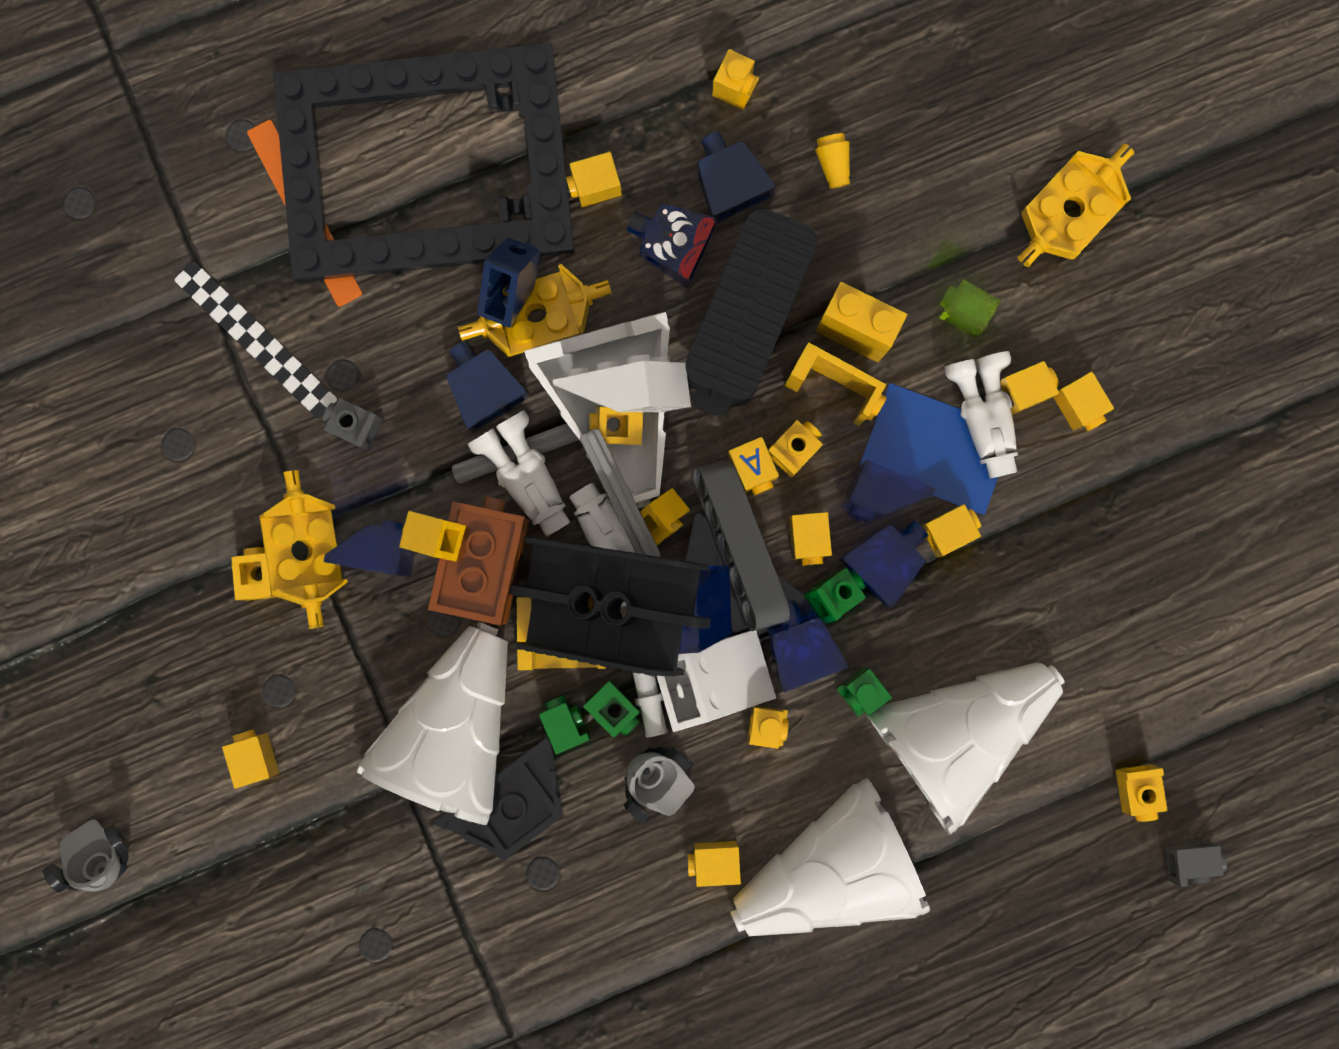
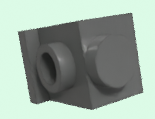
M339 398L337 404L330 403L322 421L326 423L325 431L369 451L384 419ZM351 415L353 417V424L350 427L344 428L343 423L346 417Z
M1198 840L1164 844L1167 878L1180 887H1187L1188 882H1211V877L1224 876L1223 872L1227 870L1225 853L1221 850V846L1213 842Z

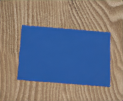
M889 383L885 394L887 397L886 401L878 413L858 468L958 506L965 504L967 509H972L974 512L985 515L998 477L990 479L986 463H980L981 459L974 446L966 420L961 416V409Z

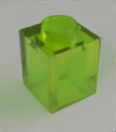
M963 279L956 289L950 286L944 294L939 305L945 308L939 318L977 338L985 330L1001 300Z

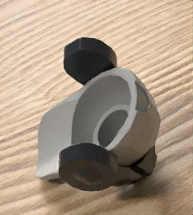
M673 745L670 749L665 747L654 749L650 747L646 749L643 753L633 758L628 766L624 778L626 780L625 794L627 801L623 806L635 819L643 824L651 817L645 807L667 816L675 814L694 791L695 786L683 771V769L689 771L694 763L683 751L678 750Z
M92 819L63 837L60 841L63 870L51 864L42 870L44 878L49 886L58 893L65 889L87 892L102 891L110 887L128 869L127 862L129 856L127 849L130 848V845L123 832L116 825L113 824L104 829L98 821Z

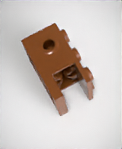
M485 496L483 507L452 501L448 521L465 525L466 528L457 561L439 558L428 610L500 626L502 624L507 625L514 595L509 594L510 587L517 583L526 543L523 542V537L528 534L530 520L523 516L505 513L506 501Z

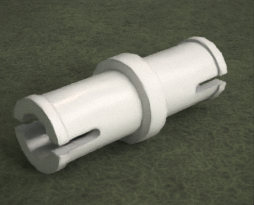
M633 673L638 695L635 703L641 709L646 738L668 733L661 706L663 696L662 693L658 692L655 676Z

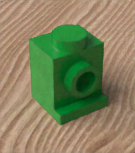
M847 568L833 572L803 594L822 624L837 621L843 614L866 598L862 592L865 588L863 580L856 572H849ZM839 590H840L841 593L843 594L844 598H842V597L840 596Z
M866 667L861 668L836 688L857 717H860L863 713L870 716L892 699L873 672Z
M611 679L583 706L613 738L619 732L626 736L640 722L636 718L640 713V709ZM617 703L621 706L622 713L619 716L610 715L608 707L611 704Z
M564 695L544 703L546 710L542 711L539 716L556 755L590 740L591 734L589 730L582 733L580 729L585 723L577 705L571 707Z

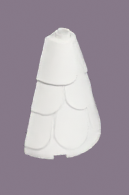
M666 312L580 334L544 346L531 348L524 352L529 368L559 408L560 415L580 441V437L588 432L589 413H595V405H603L554 386L553 379L567 377V370L589 368V371L597 370L596 364L618 361L619 365L628 363L627 358L631 356L650 355V358L668 356L670 327ZM643 412L642 445L607 444L638 508L647 506L651 503V498L660 496L666 433L663 431L664 412ZM615 417L607 421L608 430L613 431L618 427V420Z
M478 622L476 628L468 626L427 672L428 678L398 710V715L365 752L364 758L359 763L356 772L359 774L363 773V778L406 799L437 811L455 813V817L487 825L490 813L493 810L496 755L499 753L501 706L505 704L508 642L496 637L499 630L481 622Z
M1036 662L976 677L975 681L931 690L928 694L885 704L870 716L867 714L866 716L886 745L894 750L929 803L927 805L947 834L950 835L958 827L964 825L992 784L998 782L1021 746L1029 743L1063 694L1061 685L1064 683V679L1054 666L1046 667L1044 664Z
M868 778L853 784L816 822L813 821L782 854H776L733 898L736 909L731 911V915L739 932L746 930L748 936L812 932L814 928L860 926L865 922L911 919L930 912L928 902H924L922 898L926 895L909 854L889 813L880 805L881 798Z

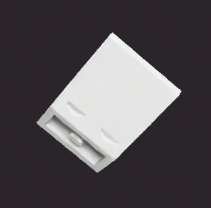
M636 355L628 357V363L619 365L618 361L596 364L597 370L589 371V368L567 370V377L553 379L554 386L617 412L661 413L691 407L685 363L671 362L670 356L650 358V355Z
M747 631L680 651L677 668L684 669V675L675 677L657 676L673 732L710 722L776 699L757 631Z

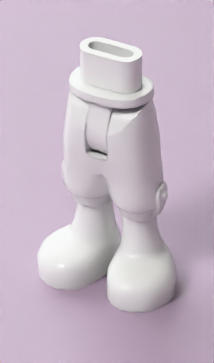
M1009 351L991 354L976 361L974 359L965 360L944 367L946 377L956 382L961 389L965 399L961 404V416L966 420L974 446L981 459L980 463H986L990 479L1017 472L1014 456H1018V452H1014L1017 449L1011 412L1012 401L1006 392L1001 391L1000 386L1001 371L1011 363ZM977 371L985 389V402L979 396L975 378Z
M523 410L496 426L515 453L518 465L513 461L511 462L494 428L467 445L471 452L477 455L483 454L498 468L496 471L498 484L506 488L514 501L530 518L533 525L539 524L547 537L569 524L570 520L563 511L565 503H562L556 485L544 464L545 457L535 449L530 450L527 444L524 429L529 423V416Z
M590 483L569 497L577 509L574 515L577 517L590 546L636 553L606 493L600 494L594 483ZM625 601L622 602L621 607L626 605Z

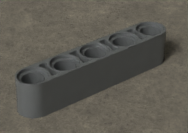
M725 459L695 467L693 469L694 486L747 626L751 631H756L788 621L790 611L785 594L733 462L730 459Z

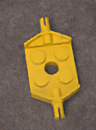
M1122 144L1111 158L1078 151L1025 207L1021 214L1031 241L1029 242L1030 245L1017 257L1022 262L1031 253V256L1023 263L1024 266L1030 267L1032 262L1044 252L1074 260L1131 199L1121 167L1134 155L1133 149L1131 148L1122 158L1120 157L1129 145ZM1066 201H1074L1080 206L1081 212L1079 217H1070L1065 213L1064 203Z
M560 264L558 265L560 272L535 280V286L531 295L510 328L480 316L481 318L476 322L458 326L460 337L464 341L483 335L484 339L489 338L505 355L510 357L531 348L583 334L589 306L593 305L592 300L612 295L609 282L606 280L590 286H583V283ZM503 289L502 292L507 297L508 293L504 292L506 289ZM535 309L546 311L545 318L540 322L528 320L529 314Z
M299 470L283 472L287 493L283 495L284 499L259 516L271 592L276 597L300 604L301 608H306L308 629L324 627L320 606L322 601L348 583L347 579L342 580L331 513L336 508L334 504L304 494V491L301 490ZM296 541L304 543L308 548V556L304 561L297 560L292 554V545Z

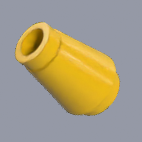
M844 133L832 134L817 139L818 148L815 149V152L829 183V189L849 185L850 148L849 141L845 140Z

